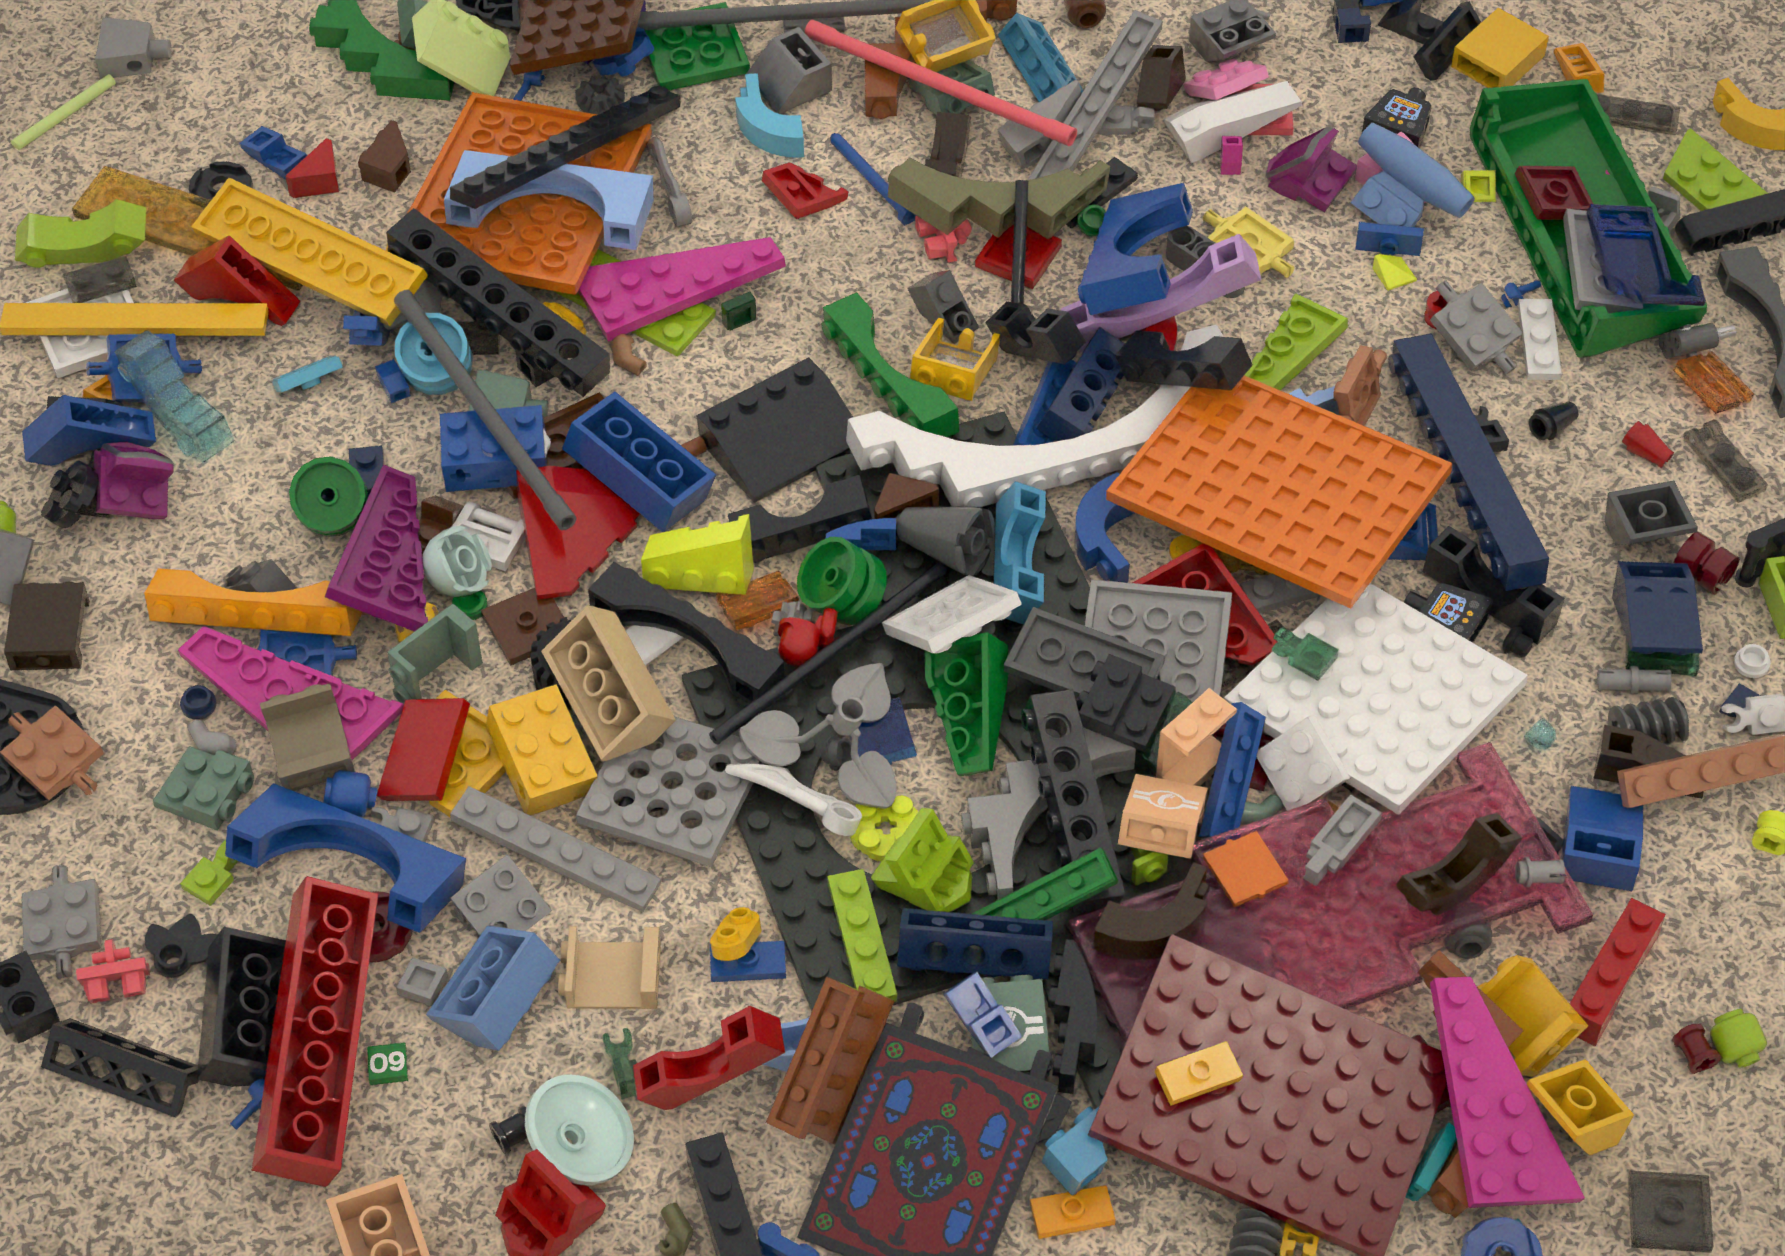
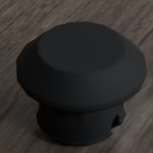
M1522 627L1512 628L1505 637L1502 644L1505 654H1509L1511 651L1521 657H1525L1530 652L1533 640L1522 634Z

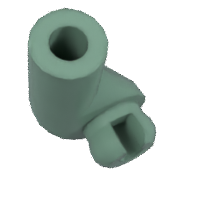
M1271 794L1260 804L1246 801L1240 824L1251 827L1263 826L1283 808L1281 799Z

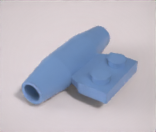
M1371 123L1361 134L1358 144L1384 171L1369 177L1351 201V204L1378 224L1414 227L1422 217L1425 202L1457 218H1461L1473 204L1475 197L1447 168L1409 140L1375 123Z

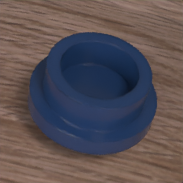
M201 685L191 686L186 689L180 700L183 714L190 719L208 717L214 712L217 704L214 693Z

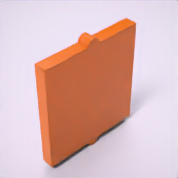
M1257 831L1234 841L1228 839L1225 845L1203 854L1204 861L1234 907L1257 897L1263 899L1265 894L1283 887L1289 882Z

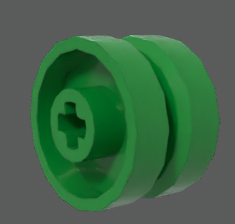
M331 456L315 458L302 465L293 476L289 489L290 505L299 521L314 534L326 537L341 536L354 530L369 497L368 489L357 469L345 460ZM334 491L335 497L332 501L326 502L322 498L324 494L331 495Z
M829 537L819 541L807 553L801 563L797 576V592L801 601L823 614L826 608L835 609L838 612L837 622L844 625H854L874 611L881 602L887 585L886 569L882 560L842 537Z

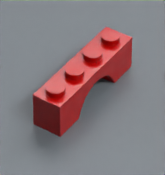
M1630 899L1570 1002V1005L1588 1025L1577 1038L1596 1046L1609 1024L1631 977L1638 966L1643 964L1657 940L1666 914L1638 900Z
M748 1006L721 1020L722 1036L715 1042L689 1051H660L633 1065L637 1100L663 1110L674 1109L784 1054L785 1048L780 1018L755 1007Z

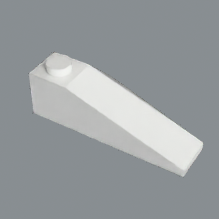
M1288 81L1228 95L1218 100L1212 99L1189 105L1163 119V122L1190 163H1193L1221 150L1222 136H1242L1243 138L1302 106V101Z

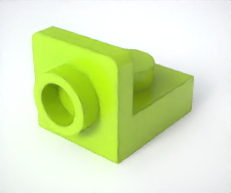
M1130 847L1136 858L1132 864L1131 880L1135 885L1145 881H1155L1164 872H1167L1168 854Z

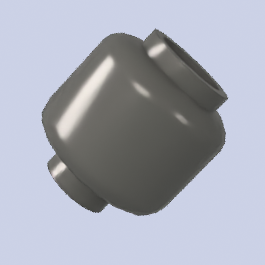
M1462 902L1449 911L1444 912L1441 917L1444 945L1449 952L1457 954L1464 959H1473L1483 954L1492 943L1489 916L1483 907L1473 903Z

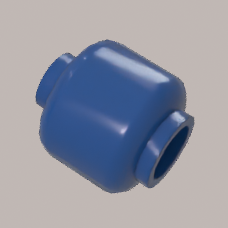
M338 770L334 773L333 778L327 777L323 803L363 818L366 815L367 808L372 809V807H375L377 788L370 787L371 779L365 773Z

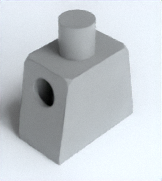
M107 17L102 19L95 57L100 79L108 74L116 78L151 73L153 58H171L170 40H155L150 23Z

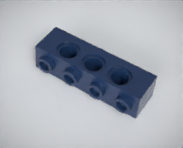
M1099 327L1083 350L1036 429L1054 441L1073 439L1090 433L1094 425L1089 423L1092 419L1096 422L1106 407V404L1102 402L1103 398L1107 401L1111 398L1119 385L1114 381L1115 378L1121 380L1124 376L1115 354L1125 343Z
M902 908L897 967H907L915 971L924 969L942 970L951 974L977 972L988 977L1031 975L1033 980H1048L1053 921ZM932 942H939L944 945L937 946L933 945ZM976 945V946H979V947H981V948H979V949H973V948H970L969 946ZM1007 949H1016V950H1019V951H1017V952H1010V951H1007Z

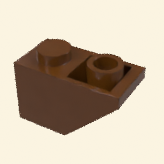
M391 120L383 130L378 132L375 141L367 151L362 152L359 157L358 167L360 168L362 181L394 193L411 173L408 152L397 122Z

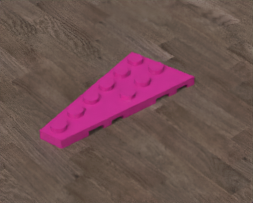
M768 237L590 266L578 293L607 341H611L617 335L630 333L784 268L786 263L784 256L772 238Z
M205 626L199 629L178 649L180 656L267 731L268 728L260 703L266 702L276 695H290L301 692L311 685H326L330 683L352 760L402 713L404 707L403 703L395 700H385L375 696V693L364 688L360 690L344 684L339 678L292 660L291 662L275 657V654L264 649L260 651L242 644L241 640Z

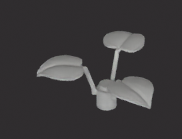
M882 663L861 666L842 675L835 682L831 691L832 702L837 707L833 715L828 714L825 720L802 736H798L799 726L795 719L789 714L777 710L762 712L740 728V738L744 746L755 758L771 766L784 767L795 763L799 759L801 751L798 743H805L825 727L832 725L838 734L850 735L852 737L851 758L853 761L843 763L838 771L837 781L842 793L849 800L857 804L883 809L891 807L895 800L896 779L888 760L876 751L865 752L860 757L858 755V738L861 734L858 728L861 723L881 720L890 708V691L885 679Z

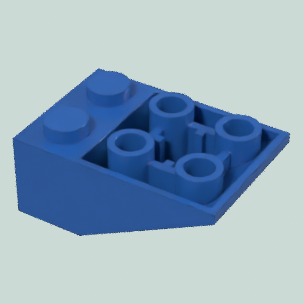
M1571 786L1561 859L1565 866V874H1560V876H1564L1565 880L1633 891L1641 860L1643 805L1632 808L1623 807L1621 794Z

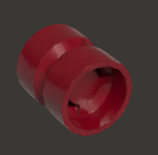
M1697 531L1685 541L1673 563L1688 564L1693 578H1697V584L1711 594L1716 595L1720 591L1716 584L1726 585L1739 565L1740 557L1724 547L1716 549L1715 541Z

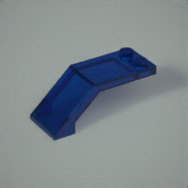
M1590 204L1586 214L1607 290L1643 304L1705 305L1706 299L1699 275H1692L1688 284L1671 278L1652 207Z

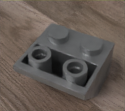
M1230 0L1191 16L1189 42L1206 62L1225 59L1276 38V32L1248 0Z
M800 27L772 38L747 72V74L758 73L760 93L778 114H782L832 91V64Z

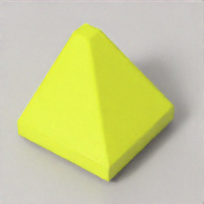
M1464 170L1461 173V183L1475 197L1474 202H1496L1495 170Z
M1384 254L1374 256L1372 269L1388 291L1417 281V278L1402 257Z

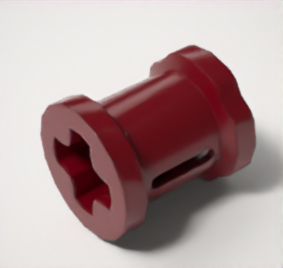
M1696 1023L1682 1028L1672 1038L1675 1047H1680L1689 1061L1687 1067L1691 1074L1712 1068L1721 1059L1719 1052L1712 1050L1705 1038L1703 1025Z

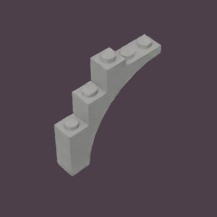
M1083 728L1095 778L1134 769L1136 748ZM1046 729V732L1051 737L1060 738L1057 731ZM1031 760L1006 763L1005 778H999L1000 794L968 798L967 813H961L963 835L970 834L972 849L981 848L983 864H990L991 873H986L988 895H995L996 901L1013 893L1012 873L1015 857L1028 830L1038 816L1048 808L1046 798L1042 799L1039 794L1038 778L1040 773L1038 765H1034ZM1060 762L1054 763L1058 770L1069 772L1065 764Z

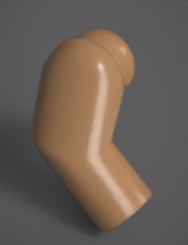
M629 334L617 335L611 342L614 363L639 376L641 371L647 367V362L632 355L631 344L634 343L632 336Z

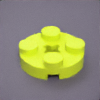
M903 795L896 796L892 806L886 809L856 804L855 807L861 812L862 818L855 834L850 836V839L858 851L860 850L873 860L882 861L894 842L904 834L917 815L918 810L913 806L912 800ZM882 822H889L890 825H895L894 828L890 829V834H883L882 829H876V827L881 826Z

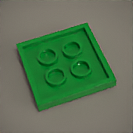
M726 2L689 10L728 8ZM734 23L664 27L656 30H645L655 48L647 57L658 86L665 87L668 90L747 74L750 69V63Z

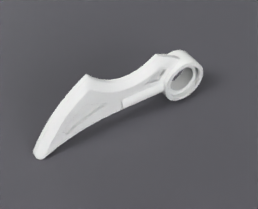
M748 763L728 764L725 768L727 774L772 789L823 816V825L838 835H854L862 818L858 808L845 801H840L834 796L825 795L804 786L792 776L787 768Z

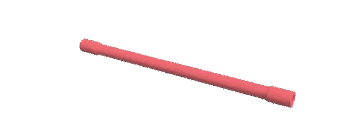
M810 20L805 28V34L812 40L827 46L836 47L1021 124L1064 145L1071 146L1077 137V129L1055 119H1048L840 33L828 25Z

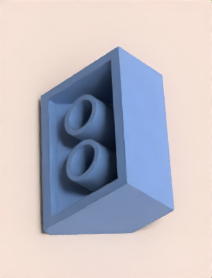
M487 925L426 1015L432 1021L478 1047L500 1051L502 1046L510 1039L512 1031L522 1016L530 1009L533 1000L543 985L551 978L552 972L560 959L534 932Z

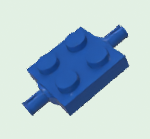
M175 334L108 335L106 338L108 353L106 362L89 361L86 364L88 376L107 375L111 383L112 400L120 403L180 400L182 398L180 385L182 374H201L202 372L200 359L181 360L176 348Z
M260 629V644L257 650H267L274 653L275 657L291 662V660L331 676H333L336 661L357 660L356 645L335 647L333 635Z

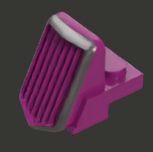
M1325 127L1288 145L1270 159L1266 177L1271 180L1268 187L1280 195L1294 201L1300 197L1325 213L1355 174L1357 165L1331 149L1339 131L1333 127Z
M129 442L106 443L101 447V451L94 452V469H96L94 472L98 474L99 478L97 486V513L148 519H165L167 517L168 478L174 472V463L170 458L154 449Z

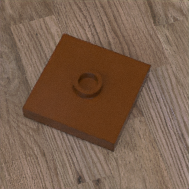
M535 588L481 610L485 623L510 666L530 658L532 643L537 641L536 635L540 630L547 631L546 625L551 622L558 624L560 623V618H564L553 598L537 600Z

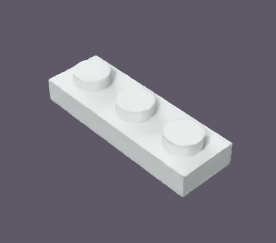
M1519 299L1518 312L1520 328L1523 332L1521 336L1527 380H1560L1562 372L1552 299Z

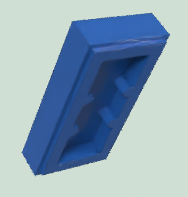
M1359 222L1355 250L1380 252L1381 254L1391 256L1395 254L1420 256L1424 228Z
M785 941L754 942L745 956L731 961L715 959L712 955L710 944L711 982L786 979Z

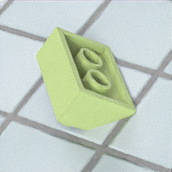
M430 0L412 17L417 61L471 92L494 96L510 60L507 36L501 30L494 29L483 23L477 16H471L459 9L450 1Z

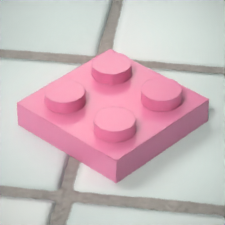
M1229 59L1219 63L1220 68L1213 71L1203 70L1193 75L1194 79L1183 83L1185 92L1189 96L1218 100L1269 78L1266 65L1253 64L1252 61L1237 62V59Z

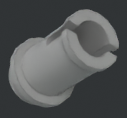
M1524 857L1522 861H1517L1515 864L1516 882L1523 884L1524 887H1530L1532 883H1564L1565 877L1560 876V874H1565V866L1562 859L1531 861L1529 857Z

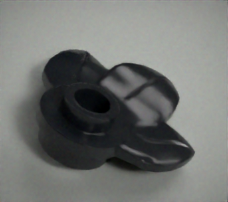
M188 914L177 921L169 930L163 926L151 924L145 935V946L154 956L156 971L164 977L175 978L186 973L191 965L208 960L209 946L218 934L202 935L196 917L193 914ZM170 958H179V960L175 963H167V961Z

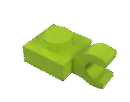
M226 840L219 846L213 861L203 857L180 883L183 890L209 906L234 881L233 875L229 871L238 861L225 856Z

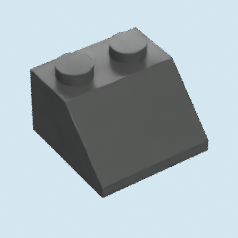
M1674 480L1608 492L1604 522L1615 545H1631L1695 533L1698 530V526Z

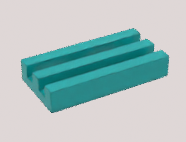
M1447 1123L1432 1138L1415 1169L1406 1198L1415 1202L1430 1190L1457 1140L1455 1126L1451 1123Z

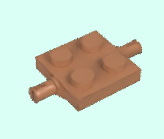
M1360 345L1355 356L1349 359L1346 372L1342 380L1336 383L1333 393L1334 400L1338 404V415L1363 426L1366 425L1381 396L1379 375L1388 357L1385 351L1377 349L1373 352V347Z
M56 705L32 724L19 712L14 713L15 718L13 716L9 718L8 723L20 734L0 753L4 760L45 798L50 800L63 788L76 784L86 795L92 794L90 788L93 791L97 789V783L85 773L90 765L104 754V751L95 740Z

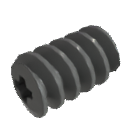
M1668 697L1665 702L1656 699L1651 702V705L1643 701L1637 707L1631 703L1626 704L1623 709L1621 706H1613L1608 713L1609 726L1641 731L1660 742L1661 734H1664L1668 743L1675 741V732H1678L1682 741H1687L1689 737L1688 713L1684 703L1674 697Z
M1254 1209L1240 1210L1236 1214L1233 1237L1229 1243L1230 1251L1226 1256H1275L1274 1254L1278 1253L1281 1248L1277 1240L1283 1237L1284 1230L1264 1212Z

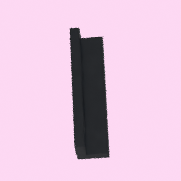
M71 1018L52 1024L41 1064L42 1068L173 1117H177L182 1110L188 1086L199 1081L197 1080L198 1065ZM59 1043L70 1047L76 1059L75 1062L66 1065L55 1061ZM82 1051H84V1052H86V1053H89V1054L86 1055V1056H84V1054H83ZM94 1056L103 1058L110 1073L102 1078L95 1076L87 1060ZM127 1069L137 1071L144 1086L137 1090L128 1088L121 1072ZM164 1081L176 1086L171 1104L160 1099L154 1085ZM146 1090L148 1095L143 1094L141 1092Z

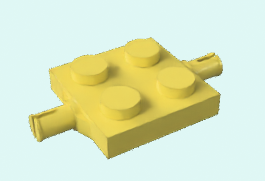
M1247 207L1243 208L1236 215L1222 218L1212 209L1206 211L1203 221L1215 228L1214 232L1207 238L1218 243L1240 234L1256 253L1260 275L1270 268L1275 269L1285 278H1288L1293 273L1294 266L1282 259L1283 256L1293 249V238Z

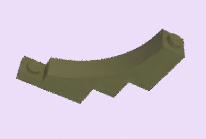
M911 157L900 166H895L888 176V198L946 235L951 233L967 218L996 237H999L1014 224L1015 181L986 182L960 178L939 172ZM1100 160L1092 168L1085 169L1080 176L1066 168L1051 175L1027 180L1029 181L1027 226L1046 239H1050L1107 189L1111 166Z

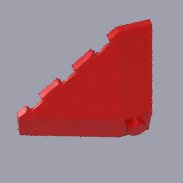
M558 466L538 467L555 492L563 498L577 518L571 528L560 530L519 470H516L517 499L524 526V535L537 600L572 596L580 587V583L577 580L587 570L594 573L609 557L606 550L615 540L622 543L637 528L635 519L640 513L587 469Z
M1200 544L1132 582L1135 584L1232 592L1225 658L1239 660L1241 664L1254 665L1265 659L1272 651L1282 647L1280 641L1217 553L1207 544Z

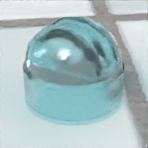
M1542 718L1529 729L1524 738L1536 749L1544 750L1553 744L1556 739V731L1545 718Z

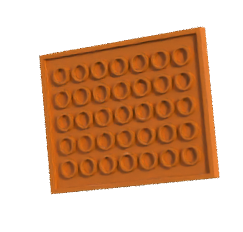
M472 92L408 213L413 208L515 284L576 295L604 237L603 221L590 206L575 198L559 194L540 193L524 195L500 204L484 217L478 228L446 224L444 198L464 150L514 156L527 150L530 146L537 145L548 140L553 135H558L568 130L571 126L589 120L590 117L596 114ZM645 124L567 164L634 173L652 135L651 124Z

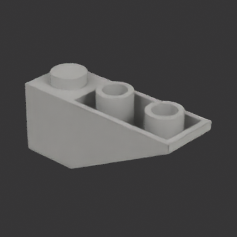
M1074 80L1068 85L1059 88L1054 94L1041 102L1035 103L1028 110L1063 123L1082 94L1079 82ZM1008 120L997 129L1002 146L1021 169L1037 163L1052 139L1045 137L1042 133L1011 120Z

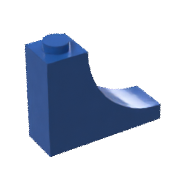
M62 395L22 431L25 461L49 466L59 465L72 456L101 448L106 443L129 442L143 447H150L156 442L153 413L151 411Z

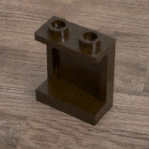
M84 582L14 584L4 654L10 671L81 669L82 654L79 645L84 607H89L90 603Z

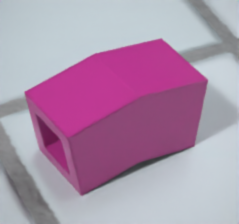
M1222 136L1220 155L1221 175H1241L1242 136Z

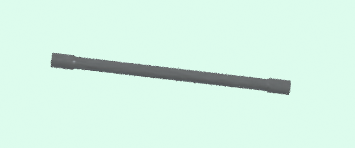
M856 0L670 12L643 11L640 13L637 27L644 30H656L664 27L901 14L903 11L932 0Z
M410 290L399 292L394 298V303L406 320L414 326L543 503L544 509L560 530L571 528L577 520L572 510L563 498L555 492L426 316L425 310Z

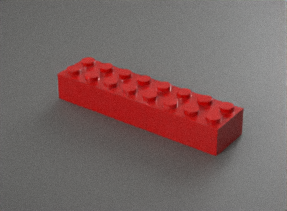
M306 876L293 894L251 1171L327 1187L341 1171L378 900L377 893Z

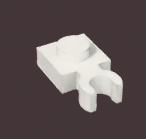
M1782 694L1745 698L1746 708H1741L1735 704H1726L1721 707L1725 713L1735 712L1736 720L1732 724L1723 725V729L1728 732H1739L1746 725L1751 735L1785 731V696Z

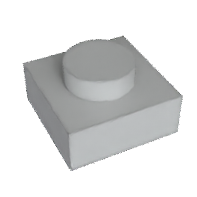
M412 957L396 987L398 996L432 1007L448 977L447 969Z

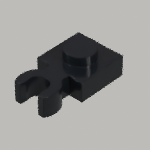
M1480 406L1479 413L1475 417L1493 452L1507 451L1509 439L1498 420L1488 421V409Z

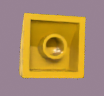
M1586 1059L1529 1079L1527 1082L1528 1088L1574 1142L1589 1156L1618 1145L1634 1116L1631 1110Z

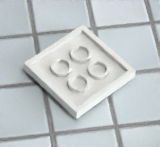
M117 271L26 303L134 302L120 272ZM39 335L57 378L86 369V364L89 361L106 362L107 360L106 338L108 335Z
M968 575L883 621L882 625L886 635L931 653H941L951 648L952 642L961 637H970L979 633L983 625L1008 617L1011 614V610L1022 604L1016 591Z

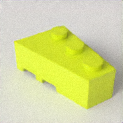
M749 514L739 516L737 521L723 524L720 521L709 522L708 527L691 530L690 527L650 535L641 558L643 579L651 584H658L664 589L746 595L754 571Z

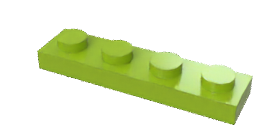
M864 869L827 876L828 887L855 989H858L860 985L897 1002V991Z

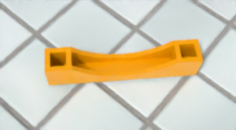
M158 568L144 592L150 621L351 636L363 613L352 607L325 598L330 581H322L307 587L287 591L245 592L214 585L200 578L192 571Z

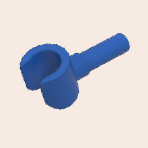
M543 70L524 73V82L513 100L521 101L528 90H530L531 85L541 87L543 84L541 81L545 79V76L542 75Z
M1536 280L1518 287L1515 283H1508L1504 291L1508 298L1512 299L1515 306H1517L1519 299H1524L1522 295L1541 287V282ZM1503 294L1501 299L1506 308L1512 307L1506 295Z
M259 1079L249 1087L248 1092L253 1100L230 1123L236 1130L254 1112L261 1109L265 1079Z

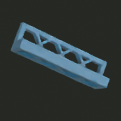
M1016 13L998 34L1039 102L1054 94L1059 88L1077 80L1041 22Z

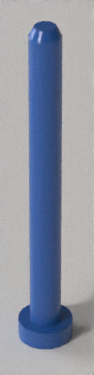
M832 134L830 141L834 147L898 212V220L904 226L915 221V216L917 215L888 198L889 184L840 134Z

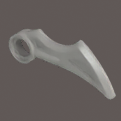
M652 137L648 141L647 150L660 174V179L668 196L670 215L672 219H676V221H673L675 227L691 224L692 214L687 196L684 192L681 193L679 184L668 163L662 141L658 137Z

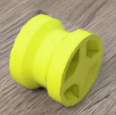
M1776 810L1763 811L1759 814L1757 820L1758 829L1753 834L1752 844L1756 849L1775 855L1785 854V813Z

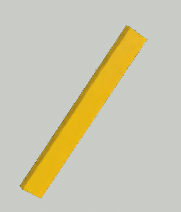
M4 303L0 321L1 335L175 334V336H265L269 310L267 303Z

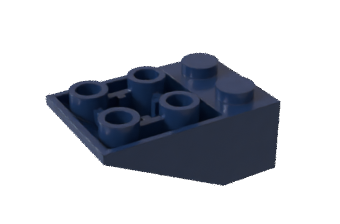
M1618 561L1612 599L1631 651H1637L1642 654H1652L1654 652H1672L1676 655L1702 654L1703 645L1695 581L1688 564Z

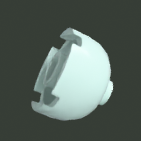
M453 526L443 530L429 541L423 553V569L429 583L439 593L451 597L471 595L482 590L489 582V580L485 581L487 571L491 570L492 564L488 549L477 534L470 535L467 531H464V529H467L464 526Z

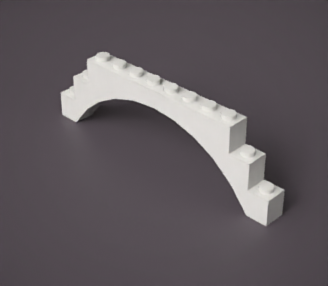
M1217 324L1189 331L1186 333L1181 351L1197 347L1214 336H1224ZM1162 384L1136 410L1107 427L1073 439L1039 445L995 446L957 441L919 430L881 411L849 418L846 442L861 471L873 467H882L893 462L898 474L901 476L936 485L940 484L952 507H982L997 503L1015 481L1040 490H1046L1124 469L1190 387Z

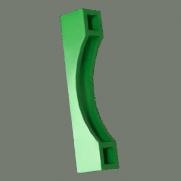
M857 292L823 307L824 322L821 323L824 335L828 340L833 339L843 358H849L854 364L858 375L862 379H867L875 395L885 400L895 418L899 417L904 423L919 430L943 437H949L960 432L958 407L941 388L926 385L906 377L896 371L882 358L874 344L875 325L873 310Z

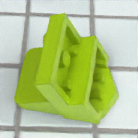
M921 808L904 834L894 842L871 878L878 888L908 900L910 903L925 910L952 912L970 902L972 890V873L970 868L974 861L960 836L947 835L934 810Z

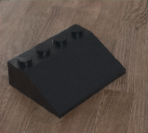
M810 357L696 415L699 436L704 440L707 450L754 503L815 471L817 465L851 452L846 442L848 419L853 418L828 376Z
M224 926L209 946L197 1080L237 1087L251 1086L255 1081L265 1079L286 940Z

